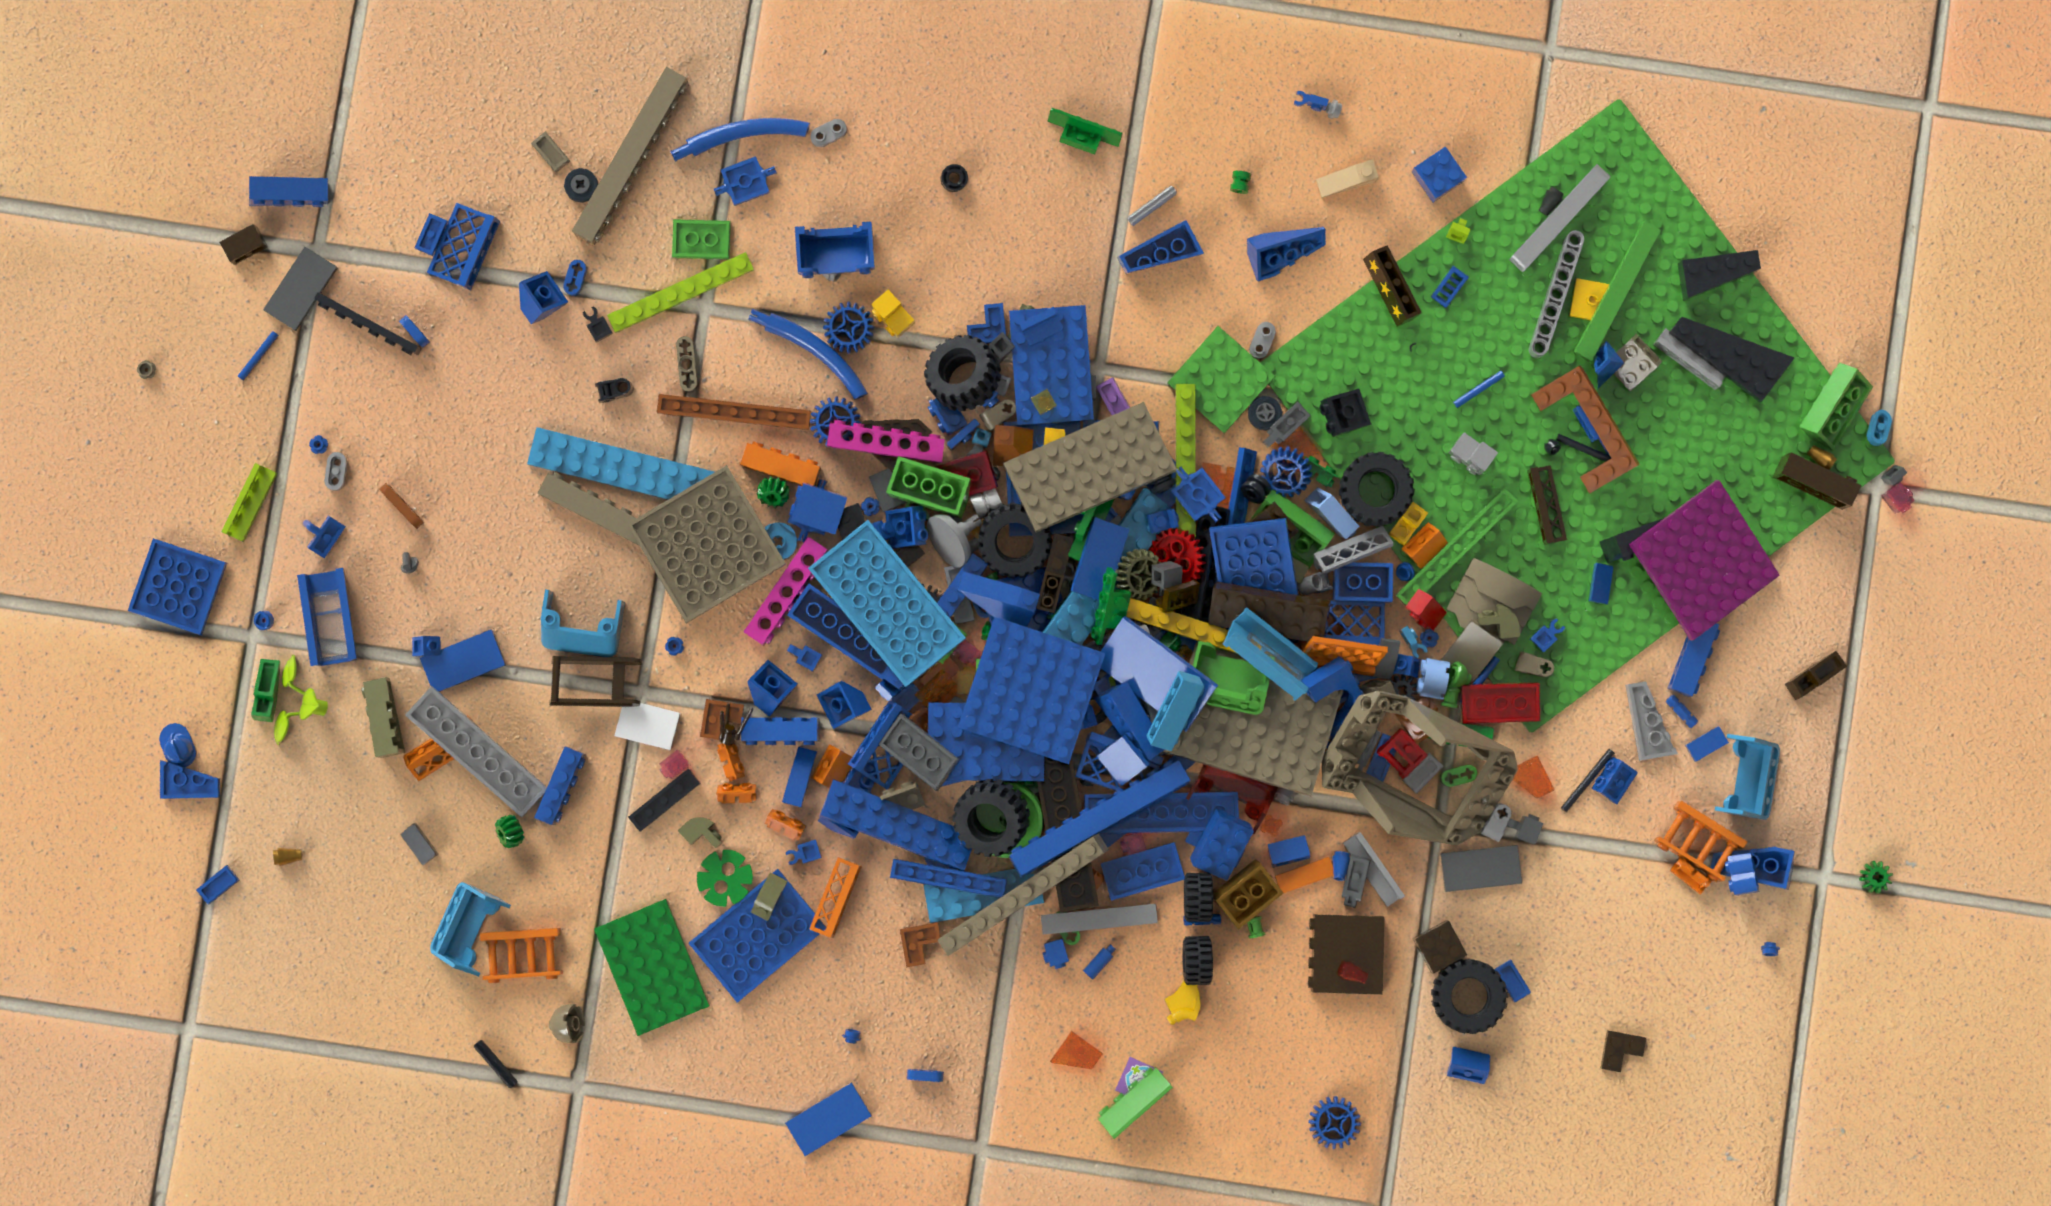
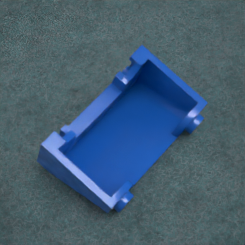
M862 222V226H859V228H857V225H853V227L818 230L811 228V231H809L804 226L795 227L797 271L799 275H802V278H813L814 275L849 272L870 274L875 269L872 222Z

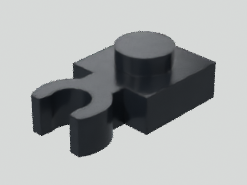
M593 306L591 308L594 314L588 316L584 311L583 316L591 322L586 326L597 343L612 335L613 332L603 316L598 318V311Z

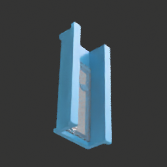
M1247 607L1233 620L1223 643L1226 648L1229 646L1270 680L1292 695L1294 701L1307 693L1308 687L1301 682V679L1317 668L1318 663Z

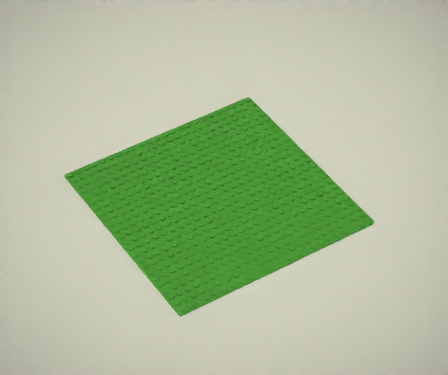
M1620 99L1614 101L1396 262L1422 312L1415 319L1397 327L1374 281L1371 280L1260 362L1275 375L1269 386L1287 410L1299 402L1311 415L1300 427L1328 465L1336 470L1335 474L1340 480L1346 468L1354 460L1370 452L1392 454L1397 460L1401 459L1404 462L1403 465L1409 468L1411 471L1410 476L1414 479L1413 488L1415 492L1412 502L1428 512L1409 540L1429 522L1440 530L1449 543L1504 488L1518 500L1426 593L1432 596L1447 612L1444 619L1457 637L1464 631V628L1459 626L1456 615L1446 610L1472 558L1485 562L1542 593L1515 645L1504 641L1503 645L1495 653L1494 656L1500 659V661L1488 676L1493 684L1540 683V721L1522 722L1529 732H1534L1679 624L1635 553L1633 554L1634 558L1623 561L1620 558L1607 563L1599 543L1600 541L1667 517L1715 480H1720L1769 557L1835 507L1773 478L1782 456L1792 452L1817 464L1807 455L1813 445L1834 454V457L1837 458L1830 471L1845 478L1849 476L1856 479L1861 487L1891 466L1895 461L1883 444L1873 446L1867 440L1869 425L1859 412L1834 451L1809 437L1800 428L1803 419L1807 416L1831 375L1754 274L1683 301L1678 270L1679 262L1687 259L1737 252ZM1598 164L1611 176L1609 180L1524 272L1519 270L1509 259L1548 218V216L1538 211L1546 190H1549L1551 186L1564 194L1562 197L1564 200ZM1560 203L1550 212V214L1560 205ZM1460 218L1467 220L1465 227L1470 228L1469 235L1464 244L1446 237L1453 222L1458 223ZM1646 220L1661 231L1600 347L1607 341L1617 352L1637 334L1663 362L1631 391L1614 374L1598 389L1594 358L1591 362H1588L1574 353L1590 320L1569 317L1575 280L1578 278L1610 284L1639 227ZM1571 231H1580L1584 236V243L1549 349L1542 357L1534 358L1529 354V345L1564 239ZM1572 236L1570 237V242L1573 245H1577L1578 239ZM1565 254L1564 260L1567 263H1571L1572 257L1569 254ZM1454 265L1468 275L1469 278L1447 308L1431 298V296ZM1453 273L1451 275L1459 282L1461 281V278ZM1558 273V278L1565 281L1567 278L1565 273ZM1448 279L1447 283L1456 288L1457 285ZM1446 286L1442 287L1446 292L1452 294L1453 291ZM1552 291L1554 298L1559 299L1561 297L1559 291ZM1441 292L1437 294L1447 301L1448 297ZM1546 309L1548 316L1553 317L1555 315L1553 309ZM1684 317L1792 356L1794 359L1764 400L1759 403L1727 377L1723 379L1721 386L1714 390L1653 344L1665 328L1670 331L1679 318ZM1546 326L1540 327V331L1542 334H1549V330ZM1413 343H1416V345H1413V346H1412V352H1411V351H1410V345L1413 344ZM1540 344L1534 345L1536 352H1543V347ZM1580 365L1640 464L1590 494L1580 477L1605 463L1604 461L1563 443H1560L1561 449L1553 456H1550L1544 449V443L1547 444L1549 442L1548 439L1556 440L1558 434H1561L1607 454L1598 439L1591 443L1574 414L1573 409L1581 406L1572 392L1540 411L1531 394ZM1500 370L1503 372L1504 378L1459 408L1455 407L1453 404L1455 400ZM1360 389L1372 425L1332 437L1331 433H1328L1326 430L1327 420L1325 415H1322L1320 412V401L1327 397ZM1464 432L1478 443L1483 441L1498 452L1485 472L1480 475L1471 474L1466 470V465L1456 463L1450 458L1452 455L1448 453ZM1551 465L1567 540L1544 545L1527 470L1534 467L1539 468ZM1547 470L1539 472L1541 482L1544 484L1548 480ZM1370 472L1360 481V497L1369 506H1385L1394 496V484L1390 477L1382 472ZM1545 488L1543 491L1545 501L1549 503L1553 497L1552 492ZM1549 507L1547 509L1549 519L1553 521L1557 514L1554 509ZM1399 519L1391 524L1382 525L1388 534ZM1553 525L1552 533L1554 539L1561 537L1560 529ZM1390 536L1393 541L1391 549L1402 563L1407 562L1413 566L1416 575L1421 569L1413 559L1402 551L1403 545ZM1595 563L1613 566L1608 604L1589 602ZM1558 619L1554 627L1559 630L1564 626L1565 629L1563 632L1554 635L1558 640L1542 653L1530 638L1542 626L1545 625L1549 628L1550 622ZM1525 652L1551 661L1554 665L1553 673L1547 677H1540L1515 671L1519 653ZM1546 663L1540 666V669L1543 670L1542 673L1549 671Z

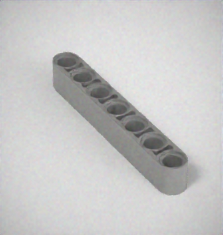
M1596 164L1509 260L1519 270L1524 272L1611 176Z
M1571 231L1564 239L1529 345V354L1534 358L1542 357L1549 349L1584 243V236L1580 231ZM1570 237H1576L1578 244L1573 245L1570 242ZM1565 254H1569L1572 257L1571 263H1567L1564 260ZM1559 272L1565 273L1567 277L1565 281L1558 278ZM1553 290L1560 292L1561 297L1559 299L1552 296ZM1547 308L1554 310L1555 315L1553 317L1547 315ZM1546 326L1549 330V334H1542L1540 331V327ZM1535 344H1540L1543 347L1542 353L1535 351Z

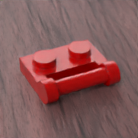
M1402 728L1376 751L1380 757L1383 756L1398 771V775L1402 779L1406 778L1428 756ZM1392 747L1408 762L1405 767L1389 752Z

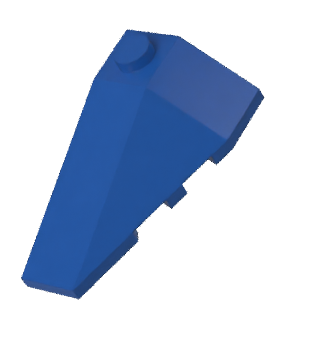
M1318 227L1271 232L1247 238V255L1256 280L1261 281L1280 274V270L1288 265L1291 267L1296 264L1295 261L1300 257H1307L1326 245V229Z
M967 572L962 573L957 589L973 603L983 608L990 616L1025 627L1028 626L1035 612L1040 596L1038 593Z
M868 762L863 770L866 772L875 771L874 762ZM854 768L851 769L843 781L844 784L870 794L874 785L873 780ZM819 817L818 822L833 832L855 839L859 831Z
M1779 847L1733 851L1731 856L1752 853L1758 883L1789 890L1795 851ZM1723 852L1713 853L1711 869H1714ZM1724 866L1720 874L1731 877V874L1727 873Z

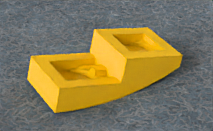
M1412 502L1388 535L1404 546L1428 512Z

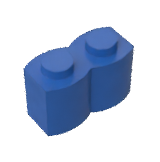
M1745 853L1728 856L1725 867L1727 873L1731 874V880L1728 881L1730 892H1734L1736 896L1759 892L1753 854Z

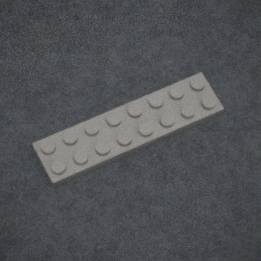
M433 686L405 714L406 717L519 816L523 817L545 793L547 786Z

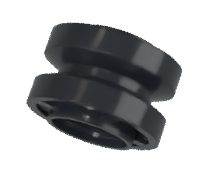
M958 164L947 166L940 176L941 185L949 192L962 190L968 181L967 171ZM952 173L957 174L959 182L952 183L949 180V175Z
M1173 473L1148 483L1149 485H1154L1151 489L1153 494L1165 492L1178 483L1176 478H1171Z
M1251 474L1240 489L1246 499L1255 504H1261L1271 492V485L1262 476Z

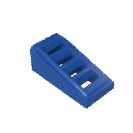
M1453 265L1431 298L1447 308L1469 276ZM1453 273L1461 278V281L1459 282L1451 275ZM1448 279L1457 285L1456 288L1447 283ZM1446 286L1453 291L1452 294L1446 292L1442 287ZM1439 292L1444 294L1446 297H1448L1447 301L1437 294Z

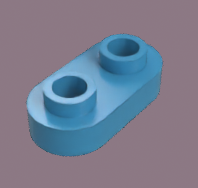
M1878 410L1871 416L1867 440L1873 446H1880L1887 441L1892 423L1891 415L1887 411Z

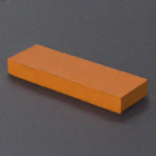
M1328 856L1275 875V879L1282 892L1286 893L1334 876L1333 865Z

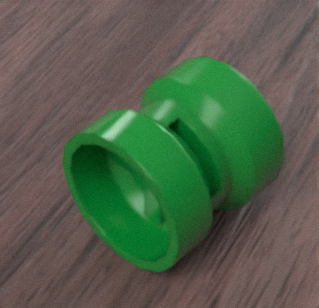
M1238 170L1233 171V183L1230 186V191L1240 194L1249 193L1248 182L1251 180V173Z

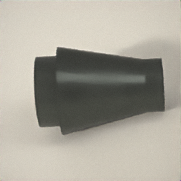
M1551 186L1549 190H1546L1538 211L1548 216L1563 200L1564 194Z

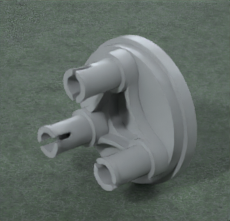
M939 514L932 516L927 522L928 535L935 550L953 567L958 568L965 565L971 553L979 549L977 538L974 537L968 542L966 537L970 531L981 526V520L976 521L979 518L977 515H973L968 520L961 522L963 519Z

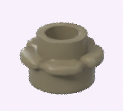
M148 360L142 361L137 367L139 376L143 379L154 377L155 364L150 363Z

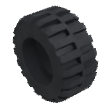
M961 335L954 336V339H946L945 343L936 346L935 352H931L929 355L930 360H927L925 364L927 368L924 371L925 382L931 393L944 407H948L953 411L957 409L959 411H966L967 408L973 410L976 409L977 405L982 406L985 404L984 401L990 399L993 396L992 392L997 390L999 386L997 382L1001 380V374L999 373L1001 367L994 353L981 339L971 335H964V337ZM965 363H976L973 374L966 381L958 384H949L950 377L956 368Z
M1370 452L1366 455H1361L1346 468L1340 480L1339 496L1342 499V506H1345L1346 511L1354 517L1355 521L1362 522L1366 526L1380 527L1391 524L1405 514L1413 501L1412 497L1415 489L1413 488L1414 479L1410 476L1411 471L1403 465L1404 462L1401 459L1397 460L1394 455H1387L1384 452ZM1370 472H1382L1389 476L1394 484V496L1385 506H1369L1360 497V481Z
M1012 502L1009 505H1000L996 510L993 509L983 520L979 531L978 542L982 559L985 563H988L992 571H997L998 575H1007L1009 578L1016 576L1023 578L1027 574L1032 575L1038 568L1044 565L1045 560L1050 555L1052 545L1050 527L1036 533L1022 503L1016 504V502ZM1009 523H1021L1028 527L1033 535L1032 548L1022 557H1008L1000 551L997 545L999 531Z
M986 779L985 782L978 781L975 785H971L958 799L954 807L955 813L952 815V821L956 822L953 826L954 831L959 832L958 839L960 842L964 841L967 849H974V853L978 855L982 852L985 857H991L993 853L997 857L1003 853L1010 852L1025 836L1030 824V819H1028L1030 809H1026L1028 804L1026 799H1022L1020 797L1022 793L1019 790L1015 791L1012 789L1014 786L1010 783L1007 785L1003 784V780L998 779L994 782L993 779ZM985 803L999 808L1006 818V830L993 832L983 827L977 818V806Z
M1460 959L1447 966L1444 970L1441 969L1438 973L1439 976L1437 979L1435 978L1433 982L1434 987L1431 989L1433 997L1431 1002L1435 1008L1436 1015L1445 1025L1460 1033L1477 1034L1478 1032L1488 1031L1487 1029L1490 1027L1493 1028L1497 1024V1020L1503 1017L1504 1014L1502 1013L1507 1008L1506 998H1508V992L1505 990L1506 984L1501 979V975L1492 966L1474 959ZM1465 978L1477 979L1484 985L1487 991L1485 1006L1478 1013L1471 1015L1459 1012L1454 1007L1451 999L1454 986Z

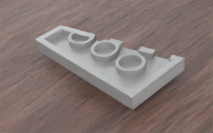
M1646 681L1625 685L1639 761L1678 754L1670 741L1669 733L1666 732L1661 714L1658 713L1655 707L1656 703Z

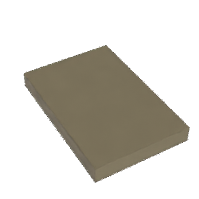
M1472 619L1441 660L1450 662V666L1457 661L1462 663L1467 668L1468 673L1471 674V681L1469 683L1471 685L1503 645L1504 640Z

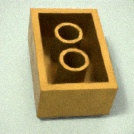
M1255 859L1213 892V899L1239 930L1284 893L1262 864Z

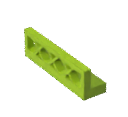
M257 463L254 464L221 531L222 533L242 542L245 541L278 473Z

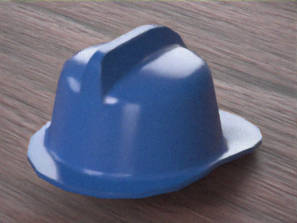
M177 723L164 727L160 733L159 741L166 760L169 763L188 767L193 763L196 756L195 746L188 730L183 725Z

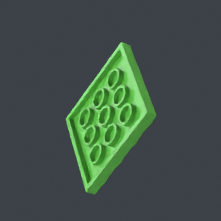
M1217 326L1167 384L1174 390L1176 384H1195V408L1225 434L1273 380L1275 375Z

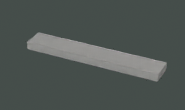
M1156 904L1041 915L1042 935L1158 923Z

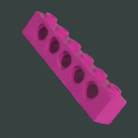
M834 420V423L829 425L826 447L893 457L899 456L935 463L942 462L945 439H940L941 435L929 434V437H924L921 432L910 431V434H904L903 430L891 428V432L883 431L884 427L872 426V429L864 428L865 424L853 423V426L845 425V421ZM844 431L852 432L853 439L851 441L843 439L842 434ZM864 433L872 436L871 443L865 444L862 441L861 437ZM883 436H888L891 439L890 446L885 447L881 444ZM901 439H907L910 442L908 449L900 447ZM920 442L928 443L929 449L927 452L920 451Z
M810 537L806 539L744 630L745 634L763 646L772 641L775 636L773 634L776 627L780 628L786 620L784 616L795 604V599L798 595L802 594L808 580L812 581L815 578L808 569L810 566L804 564L805 557L813 556L815 563L828 552L825 547ZM800 571L804 577L801 581L796 582L793 579V575ZM786 587H790L793 590L792 596L788 598L782 594ZM775 603H780L782 605L781 612L773 613L772 606ZM764 619L771 621L769 629H762L761 622Z

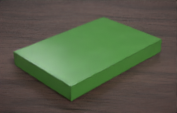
M673 219L672 258L729 260L731 221Z

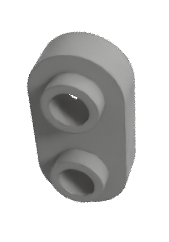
M834 119L815 128L811 132V141L816 147H825L843 138L847 133V127L844 121ZM836 125L841 127L839 131L834 130ZM818 134H823V138L820 140L816 137Z
M1263 322L1256 329L1249 347V353L1255 359H1263L1270 349L1276 333L1272 323ZM1268 328L1270 333L1264 334L1263 329ZM1256 346H1261L1263 350L1257 352Z
M334 452L327 459L324 482L326 487L333 491H338L345 485L348 460L342 453ZM337 459L341 460V464L339 466H336L335 461ZM338 478V484L334 485L333 479Z

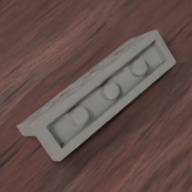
M1665 328L1653 345L1714 390L1719 388L1726 376L1669 334L1670 331Z
M1381 526L1314 553V566L1317 570L1321 569L1325 574L1392 547L1393 541L1385 528Z
M1361 832L1356 833L1343 842L1350 855L1353 854L1371 859L1367 879L1387 907L1398 899L1405 897Z

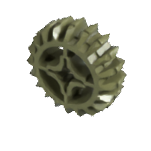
M1134 549L1132 552H1126V556L1121 557L1122 563L1118 562L1117 564L1119 570L1115 571L1118 573L1116 581H1119L1116 586L1121 590H1129L1131 592L1130 598L1142 601L1146 600V598H1152V593H1158V586L1152 584V565L1161 563L1158 561V556L1153 555L1154 553L1151 551H1146V549Z

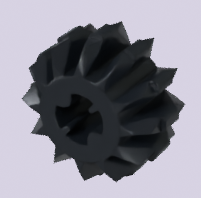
M1396 675L1394 676L1395 682L1389 680L1392 682L1397 695H1399L1397 688L1404 686L1406 694L1401 695L1407 696L1414 701L1416 700L1411 696V694H1418L1417 691L1412 690V688L1417 687V684L1410 685L1413 678L1410 677L1405 681L1406 676L1402 675L1400 681Z

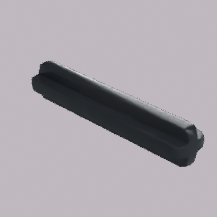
M479 1040L474 1045L476 1051L508 1088L514 1087L517 1084L515 1077L484 1041Z

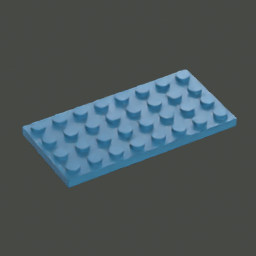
M869 520L865 521L808 568L905 687H908L966 639Z

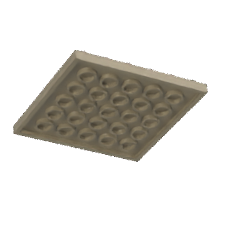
M727 465L627 524L686 624L786 565Z

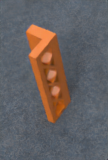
M432 738L403 756L406 767L418 782L454 759ZM443 755L440 761H432L434 756ZM420 765L426 766V769L419 774L415 770Z
M840 857L837 858L809 928L810 930L829 938H834L862 868L861 865ZM840 863L851 866L848 874L841 877L838 871ZM840 881L842 890L834 895L831 886L833 883ZM832 899L835 904L834 910L826 913L824 908L825 901ZM823 917L826 918L828 923L825 931L815 927L818 919Z

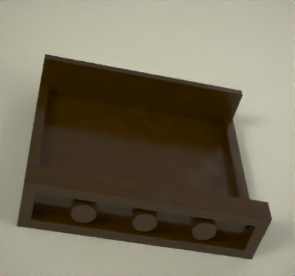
M1313 914V918L1309 920V929L1313 930L1312 938L1309 937V949H1312V957L1308 959V968L1312 969V975L1308 976V988H1311V992L1383 995L1384 916Z

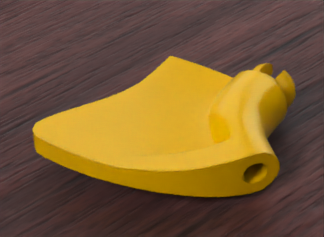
M1183 980L1178 990L1164 999L1172 1013L1167 1016V1020L1171 1025L1185 1019L1195 1021L1200 1010V993L1197 985H1186Z

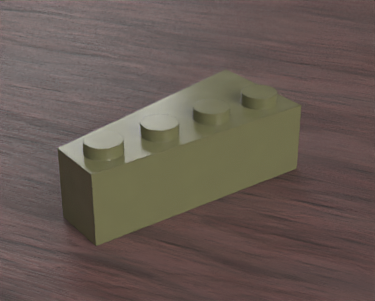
M384 677L363 682L362 694L364 699L366 698V713L369 717L375 757L385 758L405 753L390 678Z

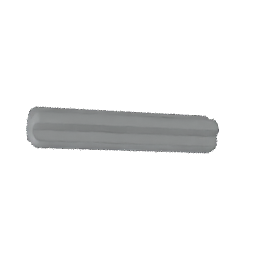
M1169 186L1128 216L1129 223L1132 226L1136 225L1177 194L1174 187Z

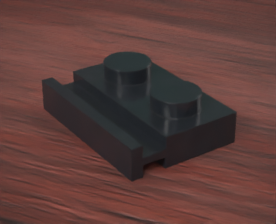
M859 503L845 507L838 525L842 540L865 522Z

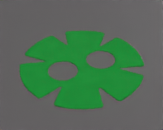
M723 850L722 861L717 852L711 853L703 860L701 866L709 872H697V887L700 892L710 888L704 896L706 901L716 906L726 907L728 895L733 904L740 902L749 891L740 884H752L753 874L750 864L739 868L745 860L743 855L733 850ZM727 862L735 866V871L730 876L722 873V866ZM719 880L725 881L728 885L727 891L723 894L717 893L714 889L715 883Z

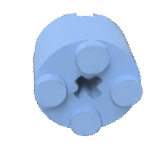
M1430 658L1421 660L1420 671L1422 677L1417 679L1416 687L1417 693L1420 696L1444 699L1443 694L1445 695L1449 679V673H1446L1447 668H1450V662Z

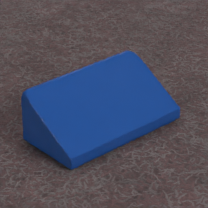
M1601 563L1594 564L1589 602L1608 604L1613 566Z

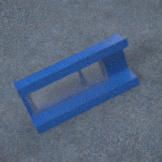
M344 568L312 575H297L310 666H325L356 661L357 655Z

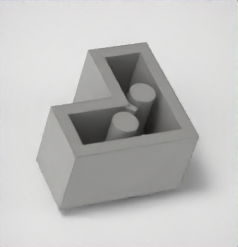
M1465 432L1448 452L1452 455L1450 458L1453 461L1466 465V470L1473 475H1480L1485 472L1498 454L1497 451L1483 441L1478 443Z

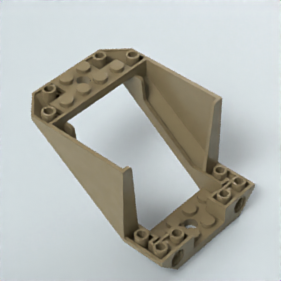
M1375 691L1358 696L1325 752L1322 760V786L1327 789L1353 793L1388 834L1459 845L1480 833L1516 775L1518 767L1515 753L1512 749L1407 696ZM1387 712L1404 715L1440 746H1445L1446 742L1464 745L1480 759L1487 761L1453 817L1355 768L1356 763Z

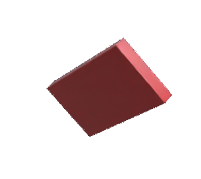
M1539 682L1461 686L1463 724L1540 721Z

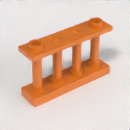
M1678 801L1674 806L1678 815L1665 837L1661 838L1659 836L1654 839L1658 843L1657 847L1666 852L1669 850L1682 859H1686L1687 862L1708 874L1707 877L1711 881L1716 883L1718 881H1725L1726 877L1720 873L1725 866V862L1728 861V856H1731L1737 848L1743 849L1747 841L1685 802ZM1690 818L1694 821V826L1679 849L1670 842L1684 819ZM1706 828L1711 831V836L1698 858L1695 859L1687 854L1700 830ZM1722 838L1727 841V847L1714 869H1711L1703 863L1716 841Z
M560 928L480 933V941H486V944H488L490 975L482 976V980H488V983H499L500 979L536 976H546V979H558V975L563 974V970H555L554 940H556L555 936L561 935ZM536 937H544V941H546L548 971L536 972L534 943ZM520 938H524L525 942H527L528 972L517 973L515 942ZM498 940H505V943H507L509 974H497L496 944H498Z

